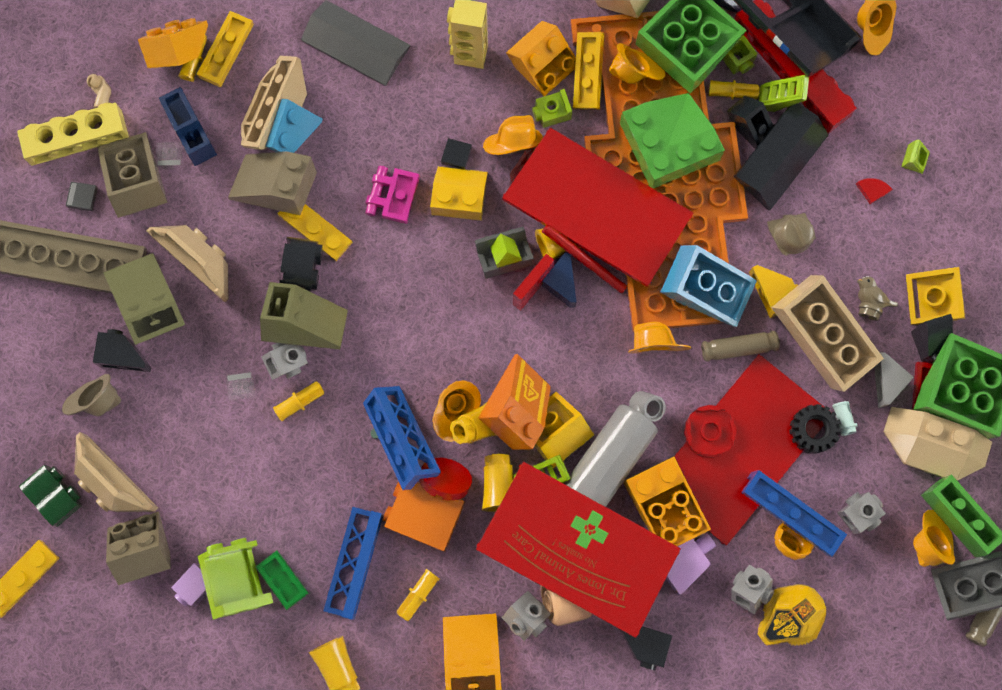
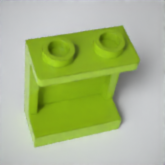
M246 538L231 541V546L223 547L222 543L206 547L207 552L198 556L213 620L258 609L273 603L271 592L262 593L257 569L255 568L252 548L258 546L257 540L247 542Z

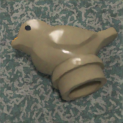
M865 276L857 280L860 287L858 298L861 301L858 307L860 309L859 316L865 317V315H869V319L878 321L883 313V308L898 306L897 302L890 301L885 293L877 287L874 278Z

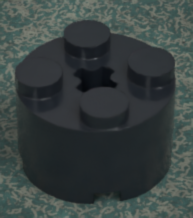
M287 236V244L285 243L280 270L283 273V278L279 280V283L297 285L309 292L312 289L317 290L319 270H315L316 265H321L323 245H320L318 241Z

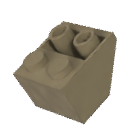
M159 511L107 528L106 564L118 585L171 569L170 550Z

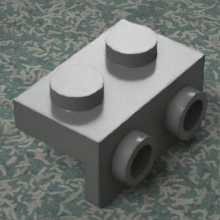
M524 227L501 233L515 240L522 261L499 268L496 266L490 246L500 233L475 240L477 255L485 279L535 265Z

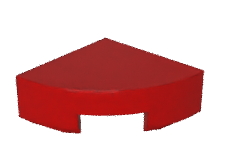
M866 178L856 183V186L869 204L874 203L893 190L887 183L875 178Z

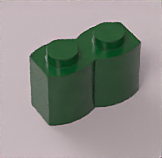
M43 465L20 484L19 488L36 506L49 524L58 527L83 506L79 501L81 495L73 486L67 487L62 481L65 476L56 466L51 468L50 466Z

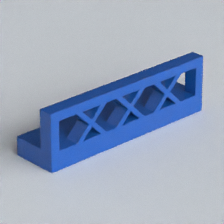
M400 386L373 388L363 402V405L402 490L412 489L419 479L437 477L441 471ZM394 395L398 405L389 401L387 396ZM397 415L406 420L408 427L398 421ZM407 436L416 441L418 449L409 444ZM418 458L425 462L429 469L422 470L417 461Z
M760 470L751 472L747 477L749 482L741 493L823 553L833 557L847 534Z
M352 507L324 606V612L352 620L355 619L384 516L382 513ZM357 513L369 517L367 528L361 533H358L354 526ZM352 529H353V531L355 532L356 536H354L353 538L350 539V536H351V533H352ZM359 539L362 545L359 556L351 559L347 552L348 544ZM346 555L349 562L343 565L344 557ZM351 564L354 570L353 578L349 584L344 586L339 575L343 568ZM337 582H339L341 588L335 591ZM344 591L347 597L344 610L331 608L333 597Z

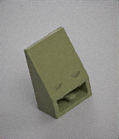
M153 253L103 272L135 345L185 325Z
M270 282L260 317L261 341L340 350L348 310L297 285Z

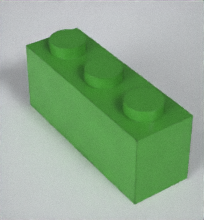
M952 474L939 479L921 495L975 558L990 554L1002 543V531Z

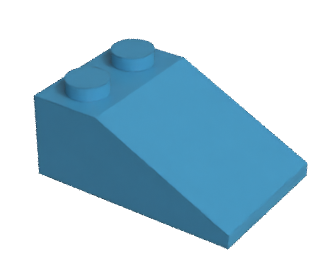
M698 245L680 246L661 293L680 304L728 325L737 327L757 280Z

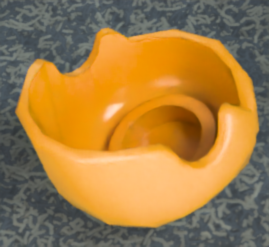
M784 523L778 526L774 535V543L785 557L798 560L805 558L812 552L813 544Z

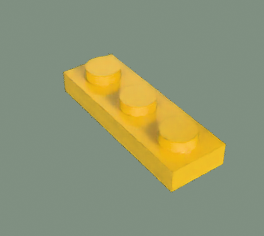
M232 11L229 12L197 72L198 78L221 88L254 25L251 19Z
M577 32L574 109H600L604 33Z
M306 204L301 215L282 211L277 213L279 217L308 240L318 241L320 245H323V252L335 261L353 243L352 240Z
M38 540L0 579V618L60 559L42 540Z

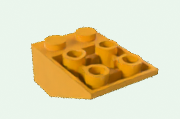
M671 457L623 481L634 506L650 532L679 546L711 530L675 457Z
M497 614L443 617L446 690H502Z

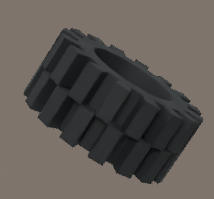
M821 404L809 405L794 415V419L790 422L792 429L789 432L790 435H793V443L796 442L798 444L797 448L800 450L804 449L806 453L813 452V454H818L832 448L840 438L838 435L842 430L838 425L841 422L840 419L836 420L835 416L837 414L835 412L831 413L829 411L830 408L827 406L823 408ZM816 419L823 423L825 433L822 438L813 439L807 434L806 424L809 420Z

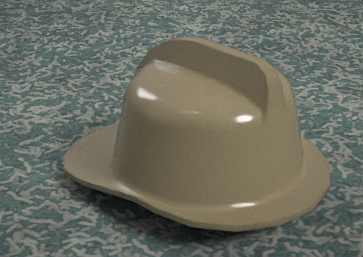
M805 213L783 215L781 219L767 222L777 247L785 256L804 252L810 247L813 240L816 239L814 227Z
M104 374L77 389L65 400L62 407L63 413L65 415H73L84 411L93 416H101L119 405L121 398L110 383V375Z

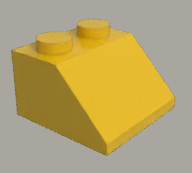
M438 166L433 182L430 204L431 214L482 221L488 172Z
M555 392L549 397L545 428L534 447L545 460L560 455L562 461H564L575 450L592 438L594 433L582 414L560 394ZM556 463L551 464L553 468L557 466Z

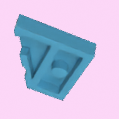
M281 99L265 147L275 152L287 151L294 153L322 123L323 119L288 99Z

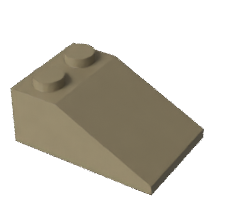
M146 132L97 147L107 196L118 218L168 203Z
M287 151L246 154L228 198L233 201L301 215L317 174L312 158Z

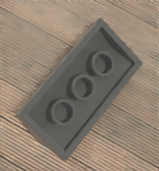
M327 0L312 13L301 38V41L384 86L387 85L411 46Z
M1002 551L931 570L947 621L1002 607Z

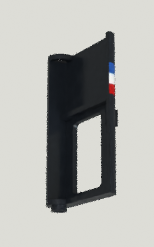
M733 0L749 16L748 20L758 30L762 29L807 77L814 75L846 55L862 39L860 34L826 0H783L790 9L774 18L766 16L752 0Z

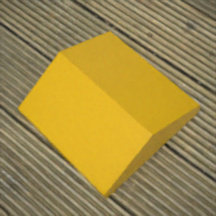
M959 267L906 274L911 325L922 324L925 321L948 314L952 315L953 321L965 319ZM914 279L917 281L920 318L917 319L912 281Z

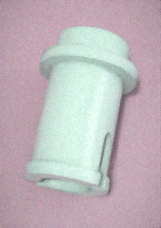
M849 401L832 405L837 414V420L840 419L841 422L838 425L839 428H842L841 436L857 432L856 427L858 425L854 423Z

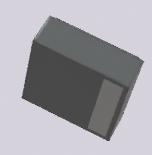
M71 182L65 206L73 209L93 211L98 187L91 184Z

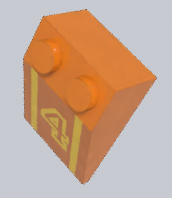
M515 354L478 418L512 450H533L545 428L551 386L523 358Z

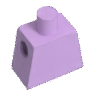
M707 533L696 541L691 539L678 546L681 548L680 554L677 556L666 577L667 582L677 595H681L711 565L704 554L712 550L716 545Z

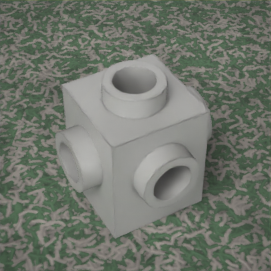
M276 343L272 345V351L261 356L272 380L286 375L287 379L301 373L300 367L308 364L306 352L301 345Z
M856 492L845 501L848 505L838 512V515L853 534L861 533L865 529L869 532L882 523L880 518L886 514L882 509L883 504L881 500L869 492L861 495L859 492Z
M749 565L744 572L739 571L733 581L734 586L731 589V600L755 615L762 603L766 605L771 600L774 594V590H772L773 579L762 568L756 569Z
M527 591L510 606L502 616V619L510 626L513 633L525 641L531 635L536 638L547 627L544 622L551 614L540 601Z

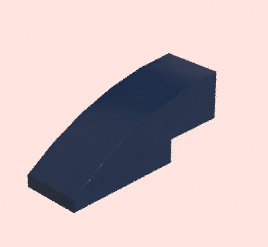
M179 87L159 97L176 134L194 166L215 157L217 153L182 88Z

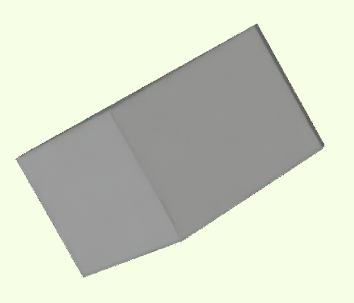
M881 352L880 354L884 359L874 367L878 408L890 405L914 378L888 354Z

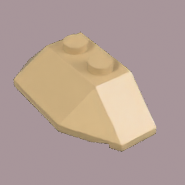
M279 56L276 60L277 64L271 67L260 81L241 124V145L243 147L259 150L267 148L265 146L281 99H288L301 107L303 106L307 92L301 59L298 57Z
M187 225L149 227L146 230L221 300L226 302L229 299L228 263L223 258L226 254L215 244L210 247L205 242L208 238L200 230L195 228L192 231Z
M891 407L883 431L903 464L942 478L952 474L957 481L985 467L992 441L973 428L927 412Z
M81 432L76 435L74 473L80 479L78 484L86 492L90 493L92 491L98 497L96 502L106 512L109 510L114 512H155L158 509L149 497L88 435Z

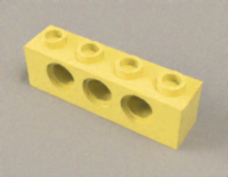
M455 0L454 8L449 7L447 23H449L448 34H450L449 45H451L450 55L454 56V64L483 69L488 48L487 3Z
M103 103L95 109L79 110L74 115L67 117H54L49 122L30 124L25 129L17 131L23 157L31 166L129 137L123 112L116 103ZM102 122L99 128L93 129L95 124ZM78 129L75 135L69 136L72 130ZM53 136L50 142L45 143L48 137Z

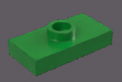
M278 550L255 566L286 610H289L310 594Z

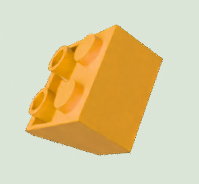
M195 18L186 19L181 22L173 20L165 23L166 28L161 29L157 27L147 30V35L138 39L147 68L180 66L198 58L208 23L207 20L196 22Z
M544 21L537 24L506 52L514 67L543 96H546L575 70L576 57L558 26Z

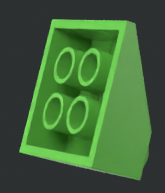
M670 0L638 31L635 45L691 94L745 34L746 29L713 0Z
M689 93L645 102L622 112L620 125L651 188H656L718 162L725 151L714 127Z
M950 333L921 386L913 410L927 412L973 428L988 439L1000 437L1002 432V354Z

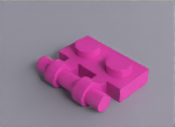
M378 166L377 173L372 178L373 187L371 194L366 199L367 209L365 214L375 216L377 208H383L382 218L407 224L420 175L395 168L393 176L388 177L386 176L388 168ZM383 187H389L387 198L380 197Z

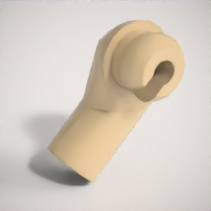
M96 74L89 75L87 85L97 95L93 107L98 108L99 105L109 102L111 87L102 76H97Z

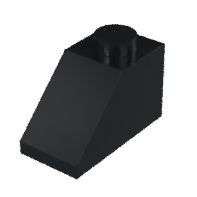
M743 96L727 110L731 122H735L736 130L754 149H756L774 126L764 103L748 96Z
M951 314L925 321L911 331L921 361L929 358L932 363L936 360L948 335L953 333V318Z
M107 329V333L98 332L92 363L99 367L151 372V366L132 341L123 335V331Z
M642 626L639 635L635 638L620 630L634 658L641 660V667L654 671L657 666L664 668L673 635Z

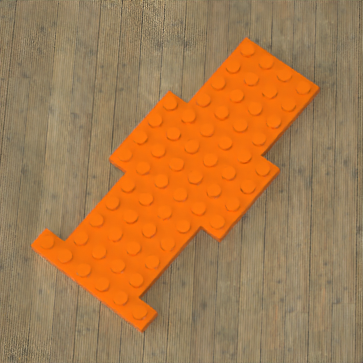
M659 11L642 12L639 18L620 14L571 19L573 46H577V32L604 33L602 85L608 134L584 136L585 148L649 186L620 125L622 112L645 102L689 92L666 71L663 80L645 77L635 84H629L612 75L609 68L618 54L617 45L619 43L643 52L635 45L638 31ZM703 81L690 95L709 120ZM735 122L712 124L725 149L720 161L653 188L692 211L693 215L648 287L626 275L633 332L637 324L660 322L668 328L724 323L680 304L661 293V289L680 246L698 245L729 264L723 223L741 222L748 219L744 187L734 178V175L741 168Z

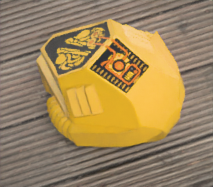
M803 584L774 589L771 600L763 606L764 619L759 624L757 635L765 645L788 642L791 646H800L817 639L826 618V606L823 598L814 588Z

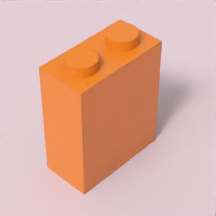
M398 482L393 496L396 497L393 507L388 506L382 521L386 522L384 527L445 552L465 501L461 499L446 501L442 500L443 497L437 494L436 497L431 496L422 488L419 482L410 490H402Z

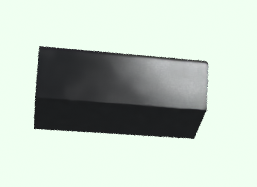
M798 103L789 106L734 175V178L768 211L774 207L828 137V133L819 117Z

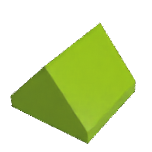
M915 140L908 144L901 167L923 174L930 152L921 140Z
M500 233L490 246L497 268L522 261L515 240Z

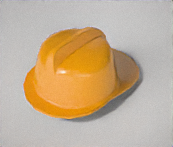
M865 0L858 11L857 24L863 31L865 50L871 55H879L891 41L897 8L895 0Z
M623 43L617 45L618 54L609 68L612 75L629 84H635L645 77L654 80L664 79L665 71L647 54L632 49Z
M511 116L506 118L500 125L497 134L486 138L483 143V149L491 155H503L522 149L534 148L538 146L543 135L535 129L532 116Z
M648 322L637 324L634 327V349L629 350L628 353H641L651 350L685 351L690 350L691 346L676 344L671 330L665 324Z
M465 380L455 381L440 394L432 422L434 431L442 440L455 441L450 430L452 421L480 407L481 394L473 383Z
M927 510L923 514V529L913 540L919 564L922 567L928 565L937 566L942 563L952 565L955 562L952 531L934 510Z

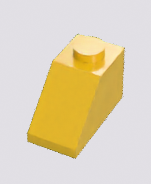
M759 265L752 267L749 271L750 277L757 280L755 287L769 318L777 316L771 307L798 285L794 284L792 278Z

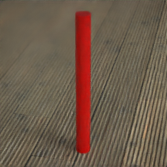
M549 224L542 230L543 234L619 293H623L626 290L627 285L553 227Z

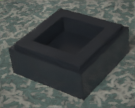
M448 138L441 164L466 169L472 144Z

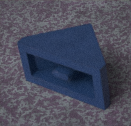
M566 252L542 280V287L570 308L576 307L577 300L571 255Z

